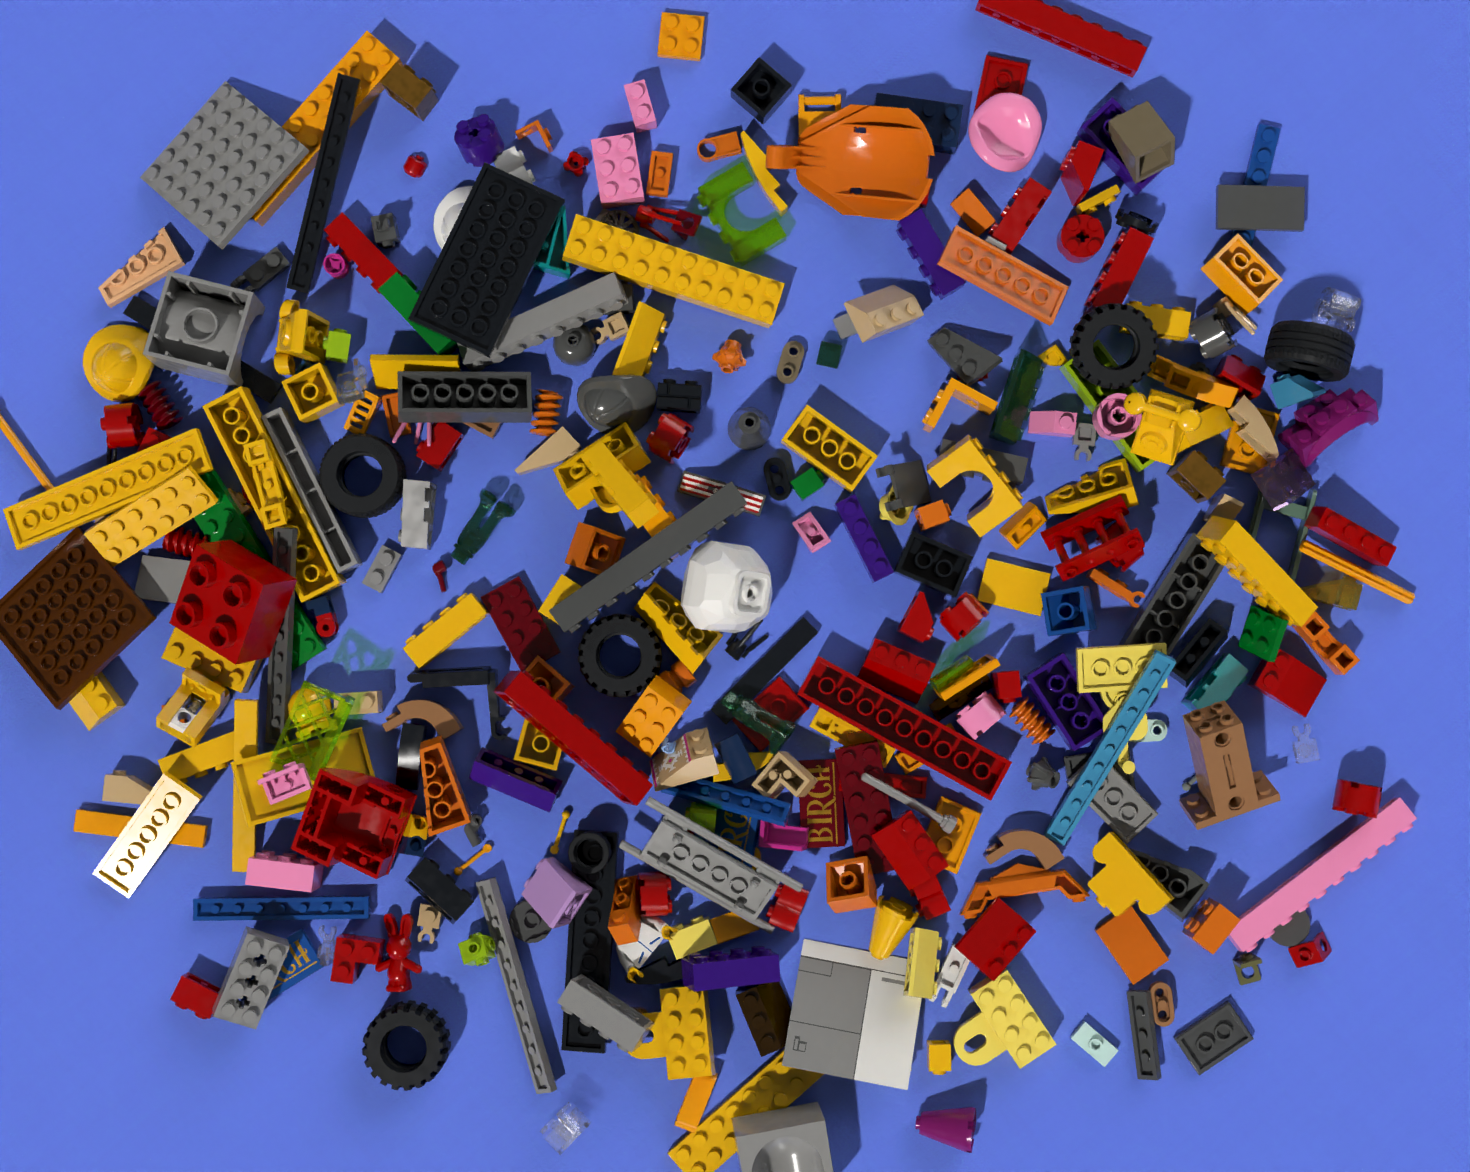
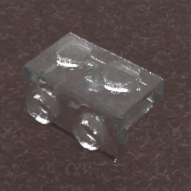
M358 358L353 359V371L337 375V399L339 404L353 403L365 398V389L368 388L366 377L368 376L364 364L360 365Z

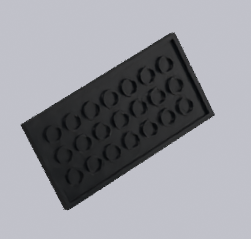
M484 162L408 318L409 321L490 358L565 203V199Z

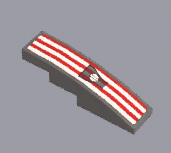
M683 471L677 492L705 500L728 483ZM735 486L747 502V505L744 506L746 509L744 512L760 517L766 495Z

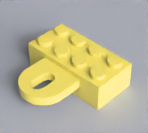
M1006 968L994 982L986 977L968 989V992L981 1011L962 1023L954 1034V1049L959 1058L965 1063L974 1066L983 1065L1008 1050L1015 1063L1021 1069L1057 1045ZM978 1034L985 1036L984 1044L974 1051L968 1052L964 1049L965 1043Z

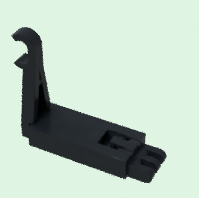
M491 666L414 670L408 675L407 680L410 683L422 682L423 688L487 684L491 734L497 740H503L507 737L505 733H497L496 722H503L506 718L500 715L499 696L493 692L498 686L497 669H491Z

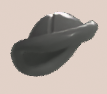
M639 375L591 377L584 380L577 391V403L582 415L590 425L604 434L609 433L624 422L628 424L633 433L638 431L650 419L657 398V392L652 382Z

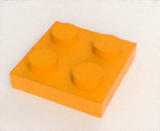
M662 12L657 56L661 58L700 61L705 16Z

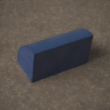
M738 733L714 744L733 784L757 774Z

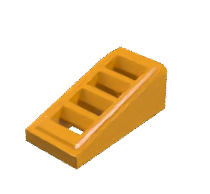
M360 388L344 429L354 434H366L382 402V398ZM364 398L373 401L372 405L363 402ZM360 406L369 409V412L366 413L360 410ZM358 413L366 417L365 421L356 418V414ZM354 421L362 425V429H359L351 425L352 422Z

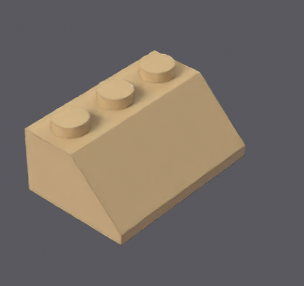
M896 285L888 286L844 303L862 343L911 325L924 316L915 295Z

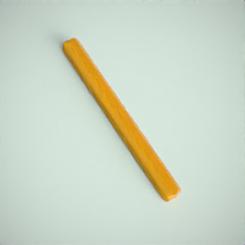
M1308 540L1302 541L1299 546V551L1406 604H1411L1415 598L1414 593Z

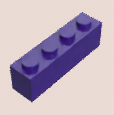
M922 209L917 210L898 222L897 234L902 241L905 240L909 246L907 250L912 259H917L920 264L918 268L922 276L929 279L931 283L929 287L934 296H939L940 300L961 289L965 285L964 279L937 265L944 246Z
M854 494L836 503L834 507L872 583L894 573L856 495Z
M484 747L481 748L474 760L469 779L549 813L557 799L563 782L560 779Z

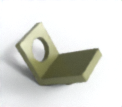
M1245 953L1239 955V958L1233 959L1240 985L1261 980L1257 964L1262 963L1260 957L1252 953ZM1251 966L1254 970L1252 977L1244 978L1241 973L1242 969Z

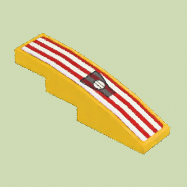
M743 130L740 133V139L754 178L767 200L782 217L788 211V206L777 194L780 190V184L769 172L771 169L765 168L766 155Z

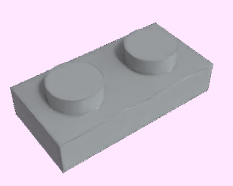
M382 545L362 583L383 593L403 555Z

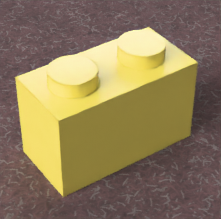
M703 915L691 919V923L684 926L682 923L676 924L672 927L677 928L678 932L670 931L669 936L673 938L669 942L676 960L718 944L709 916L703 918Z

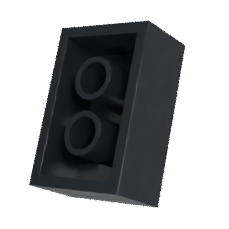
M911 531L898 559L894 573L955 598L973 556Z

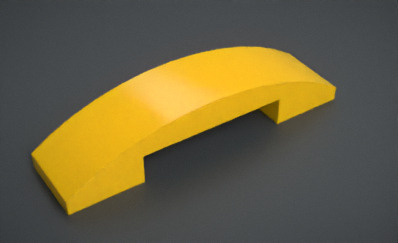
M261 439L244 444L243 447L248 466L252 467L262 506L260 512L265 530L286 525L287 512L284 495L266 440Z
M820 707L809 727L844 746L877 740L884 768H886L896 750Z

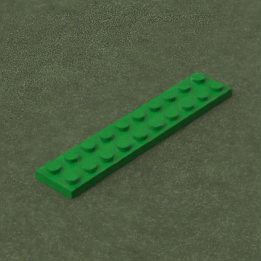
M214 469L200 475L202 480L219 499L215 505L194 517L204 535H208V541L233 540L272 564L273 561L241 513L216 470ZM296 598L294 604L292 671L327 649Z

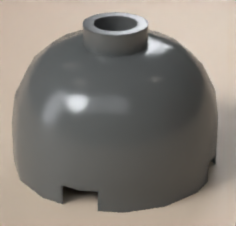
M582 325L554 337L553 348L556 356L563 363L580 366L593 358L596 350V339L593 332L587 326Z

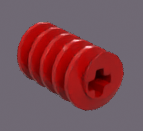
M180 527L177 532L174 529L165 535L162 546L163 549H167L169 552L175 551L176 554L181 555L183 553L185 557H192L196 544L209 542L208 535H205L201 540L200 532H197L192 537V530L189 529L184 534V527Z

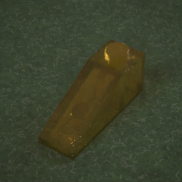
M1343 576V579L1301 586L1300 588L1312 601L1352 611L1357 610L1363 585L1356 583L1357 579Z

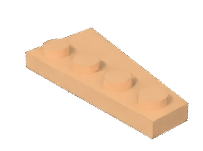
M164 227L158 231L159 234L152 241L149 240L143 245L145 248L136 256L130 257L128 263L122 269L115 271L98 287L110 308L167 276L168 271L174 272L186 265L167 229Z

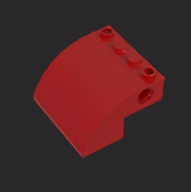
M319 768L291 849L327 867L342 862L375 879L386 874L388 875L418 795L367 774L337 768Z

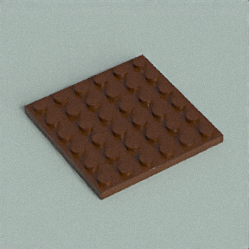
M76 527L0 599V640L53 706L59 710L67 705L157 618L119 572L92 545L80 527Z

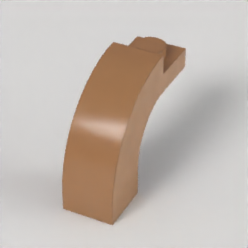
M425 699L411 700L397 705L401 714L395 712L386 717L387 722L382 724L385 731L389 732L413 718H421L430 722L438 735H442L443 740L464 729L457 716L448 707L439 702Z
M1011 829L996 835L1000 844L994 843L985 849L986 853L983 854L986 861L992 864L1013 850L1025 849L1035 855L1045 870H1048L1064 859V856L1052 841L1040 833L1028 829Z

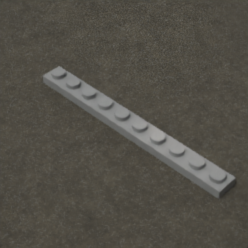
M496 877L478 881L475 884L490 936L495 942V953L536 1094L551 1093L557 1090L555 1078Z

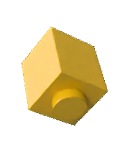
M927 1040V1068L929 1072L933 1071L935 1075L946 1074V1071H951V1044L949 1040Z

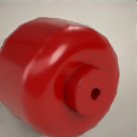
M417 154L416 156H408L403 166L405 172L414 178H420L427 169V164L423 162L424 158Z

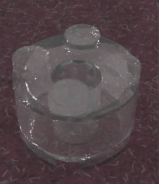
M1331 287L1325 288L1322 291L1325 295L1322 299L1318 298L1315 303L1312 322L1331 326L1344 332H1352L1355 327L1354 317L1361 305V299L1345 291Z
M568 1102L556 1114L558 1119L552 1118L540 1130L543 1134L542 1137L559 1155L592 1123L574 1103L571 1105Z

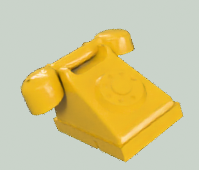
M285 300L279 311L280 323L277 347H275L276 354L274 355L273 362L278 374L293 376L295 374V361L293 357L309 360L316 364L319 362L325 364L326 350L322 349L324 336L328 337L330 322L308 309H300V302L298 300Z
M1155 389L1150 390L1148 399L1139 392L1127 395L1124 400L1125 410L1131 415L1143 413L1130 453L1174 466L1185 431H1195L1202 424L1201 414L1193 409L1195 402Z

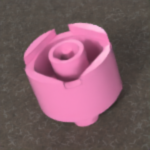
M1115 393L1109 395L1095 406L1092 422L1100 437L1113 441L1121 440L1131 435L1138 428L1142 413L1131 415L1125 410L1124 400L1127 396L1126 394ZM1116 413V416H1120L1121 419L1117 421V419L1113 418V415Z
M986 691L972 701L974 704L972 708L967 705L955 715L958 718L956 720L973 741L1007 714L991 693L987 694Z

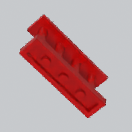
M1121 494L1040 532L1049 551L1056 549L1061 563L1055 567L1063 581L1145 544L1138 528L1130 530L1124 518L1125 515L1129 514V511ZM1116 520L1122 535L1110 540L1104 525ZM1096 530L1102 544L1089 549L1083 535ZM1075 539L1081 554L1069 559L1063 545Z

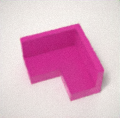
M761 820L759 847L793 851L807 850L809 827L788 825V820L785 827Z

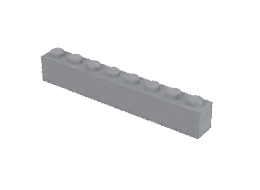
M613 272L508 319L490 358L457 343L463 364L471 372H478L493 363L502 362L513 354H520L531 346L540 345L551 337L560 336L569 329L578 328L587 321L598 319L605 313L619 310L629 302L621 280Z
M279 407L261 416L337 572L345 574L363 565L335 507L330 504L324 496V492H322L319 474L287 410Z

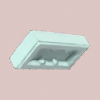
M1085 1021L1070 1036L1074 1042L1104 1067L1119 1051Z

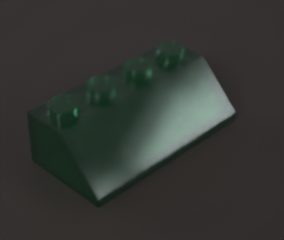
M1020 349L1014 357L988 436L1010 445L1021 441L1024 429L1021 426L1023 420L1027 421L1031 408H1028L1030 399L1034 400L1038 389L1034 386L1036 380L1041 379L1044 367L1041 366L1043 360L1024 349Z

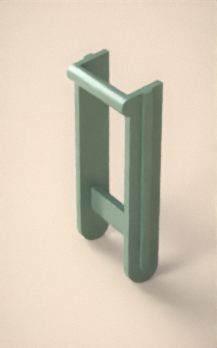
M1265 476L1260 484L1248 533L1254 540L1256 539L1263 509L1301 519L1287 573L1295 582L1302 556L1299 546L1302 541L1306 540L1309 529L1304 524L1313 506H1315L1317 490L1311 489L1309 491L1305 506L1267 496L1271 477Z

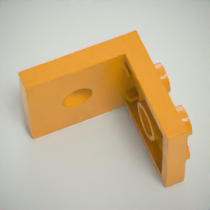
M951 378L944 390L940 388L932 403L935 406L933 409L929 408L922 420L925 424L923 430L930 433L934 429L951 396L988 416L995 410L998 402Z

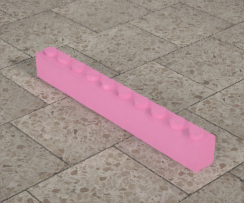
M1400 797L1391 799L1379 809L1377 818L1368 817L1240 915L1238 917L1240 919L1239 923L1229 934L1228 938L1238 951H1246L1247 953L1258 946L1257 941L1261 938L1267 939L1275 933L1274 928L1280 924L1284 926L1293 919L1291 915L1296 911L1300 913L1310 906L1309 901L1313 898H1321L1327 893L1326 888L1332 884L1335 886L1345 879L1343 875L1348 871L1352 873L1362 866L1361 861L1365 858H1373L1379 853L1378 848L1382 845L1388 846L1396 840L1395 835L1400 831L1404 833L1414 826L1412 822L1417 819Z

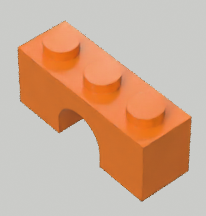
M1314 611L1302 627L1292 625L1295 631L1335 675H1345L1360 661L1346 644L1338 642L1328 631L1330 626L1316 611Z

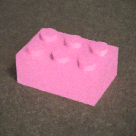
M634 133L591 139L602 208L610 209L645 203Z
M262 850L261 853H256V855L248 858L245 885L313 892L322 885L324 865L306 856L305 858H296L297 854L293 853L275 855L274 851Z

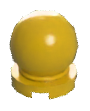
M302 687L289 700V717L294 724L300 727L299 731L295 732L298 741L316 736L315 731L322 729V731L327 732L339 727L338 719L330 717L332 711L330 698L318 687Z

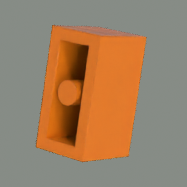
M943 499L917 508L914 511L921 532L950 521L949 516L952 515L948 503L944 504Z

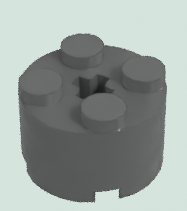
M1217 307L1192 320V327L1188 329L1191 337L1194 340L1197 339L1200 343V351L1205 359L1209 357L1214 359L1238 344L1237 339L1233 341L1231 338L1234 331L1224 314H1217L1219 310Z

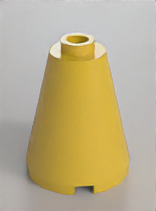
M883 895L877 899L869 943L871 955L879 960L890 957L919 916L917 911L915 914L912 912L913 907L908 903L894 897L885 900Z

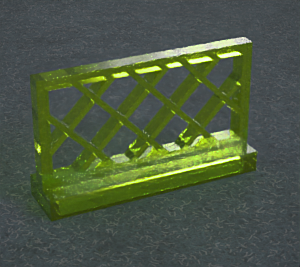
M304 680L270 761L282 766L291 761H296V764H300L298 759L309 755L312 765L310 769H306L311 777L310 780L315 781L319 768H326L353 707L355 698L349 695L346 697ZM308 688L315 691L318 699L306 702L303 695L305 689ZM329 698L339 701L337 708L329 711L324 704V700ZM320 702L324 713L313 716L309 706ZM305 708L309 718L298 722L295 712ZM326 716L329 726L319 730L315 720ZM311 722L315 732L304 736L300 725ZM296 727L300 738L289 741L286 732ZM318 736L321 743L320 746L310 749L307 739ZM303 741L307 751L296 755L292 745ZM285 747L289 748L292 755L288 759L276 756L278 751Z

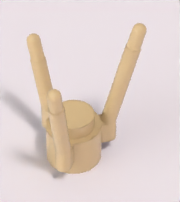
M1227 296L1212 306L1219 309L1217 311L1218 315L1223 313L1226 318L1233 315L1251 335L1255 334L1254 330L1257 329V326Z

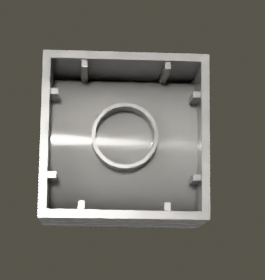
M168 271L143 355L157 368L238 388L243 385L244 381L241 376V356L245 338L257 315L263 316L265 306L254 292Z

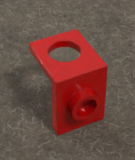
M1323 931L1319 932L1312 941L1288 948L1297 968L1323 962L1332 952ZM1320 940L1322 941V943H1323V945H1324V951L1322 950V948H1321V946H1320Z

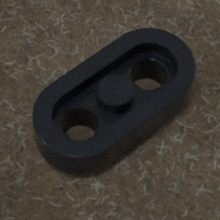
M770 458L764 464L768 491L774 500L783 501L788 498L791 491L785 464L779 458ZM775 465L779 470L777 473H772L770 468ZM778 486L784 489L782 494L776 493L775 489Z

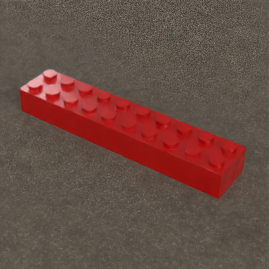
M820 656L816 657L797 692V695L990 801L1012 763Z

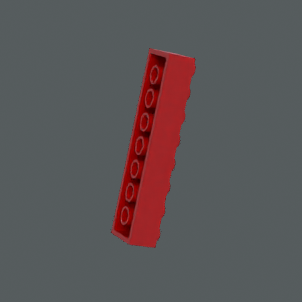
M520 670L509 671L493 692L623 803L637 806L653 786L648 781L650 777L641 770H635L632 767L633 762L627 757L623 756L621 758L616 753L617 749L609 742L605 744L599 739L601 735L596 730L585 727L583 725L585 721L575 713L573 715L567 711L568 706L561 700L557 699L555 701L550 696L551 692L543 685L539 687L534 683L533 680L535 678L525 670L523 672Z

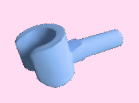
M665 737L662 746L657 748V752L673 753L676 741L669 743L668 738Z

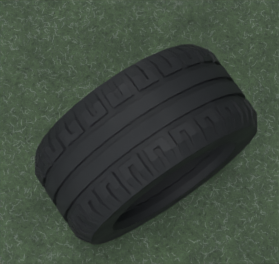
M1281 321L1276 323L1270 330L1264 360L1271 369L1283 374L1290 373V376L1301 375L1313 381H1340L1349 373L1355 343L1352 336L1331 326L1307 321Z

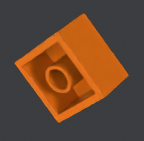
M1208 897L1207 900L1204 899L1200 902L1194 917H1189L1186 920L1182 932L1200 947L1214 955L1239 923L1240 919L1222 904Z

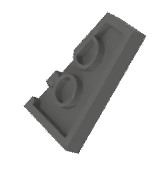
M945 327L927 340L932 349L961 381L969 387L1003 362L1002 357Z

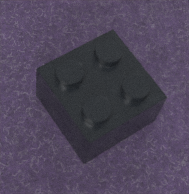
M759 57L731 88V98L764 125L791 94L792 85Z

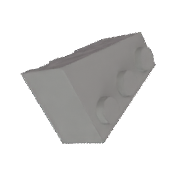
M403 479V503L400 514L402 529L399 530L398 541L401 542L402 547L431 550L437 485L430 481Z

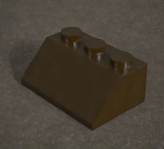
M780 982L748 985L736 990L737 1000L761 1057L785 1047L791 1009Z

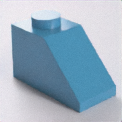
M1290 373L1277 377L1278 382L1270 384L1278 409L1326 393L1325 388L1301 375L1291 377Z

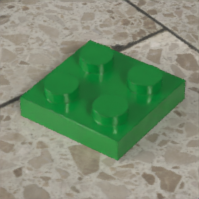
M1251 605L1238 647L1268 662H1275L1288 620L1263 608Z

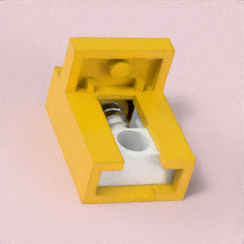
M187 667L182 673V684L157 715L156 727L195 748L228 704L230 691L220 682L211 681L200 671ZM188 719L189 722L181 723L180 720Z

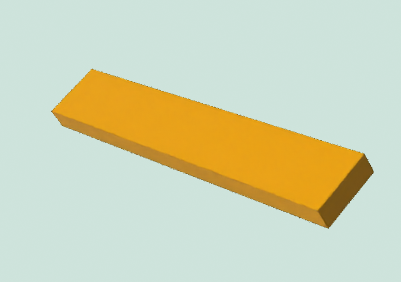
M77 809L73 831L119 837L133 816ZM184 822L169 844L204 848L208 825Z

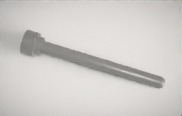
M868 773L861 775V779L864 782L937 822L944 832L950 834L955 828L957 818L950 814L941 815Z

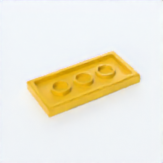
M370 355V364L376 389H398V371L461 372L458 355Z

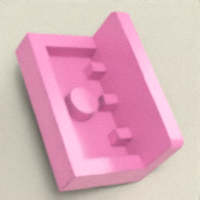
M296 761L283 765L284 770L277 773L275 769L262 774V779L257 780L258 785H263L270 805L313 788L304 763L296 764Z

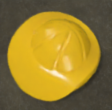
M126 324L111 325L99 330L91 337L83 353V369L88 382L100 396L114 402H126L138 396L146 386L152 374L154 364L143 355L149 332L145 329Z

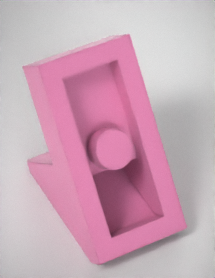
M808 512L792 523L811 553L816 552L831 542L811 512Z

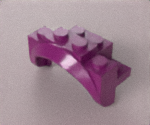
M1349 388L1342 394L1336 395L1329 389L1326 393L1321 394L1295 411L1296 423L1278 434V439L1292 453L1294 464L1300 469H1306L1329 445L1350 430L1365 423L1373 425L1378 422L1377 402L1364 390L1355 393Z

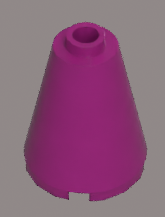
M966 1107L923 1111L921 1116L916 1117L915 1128L919 1129L920 1135L961 1151L972 1153L976 1127V1108Z

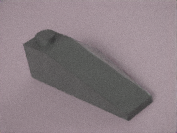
M1129 848L1174 897L1164 909L1183 922L1210 884L1190 869L1176 866L1165 860L1163 861Z

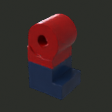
M324 596L305 602L307 610H314L318 622L316 626L318 634L322 637L336 635L339 625L331 597Z

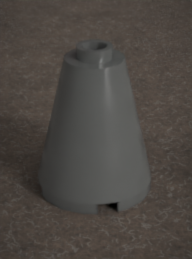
M745 407L739 409L729 420L728 435L732 443L743 450H756L762 447L770 436V421L766 414L757 408ZM746 423H752L753 425L748 427Z

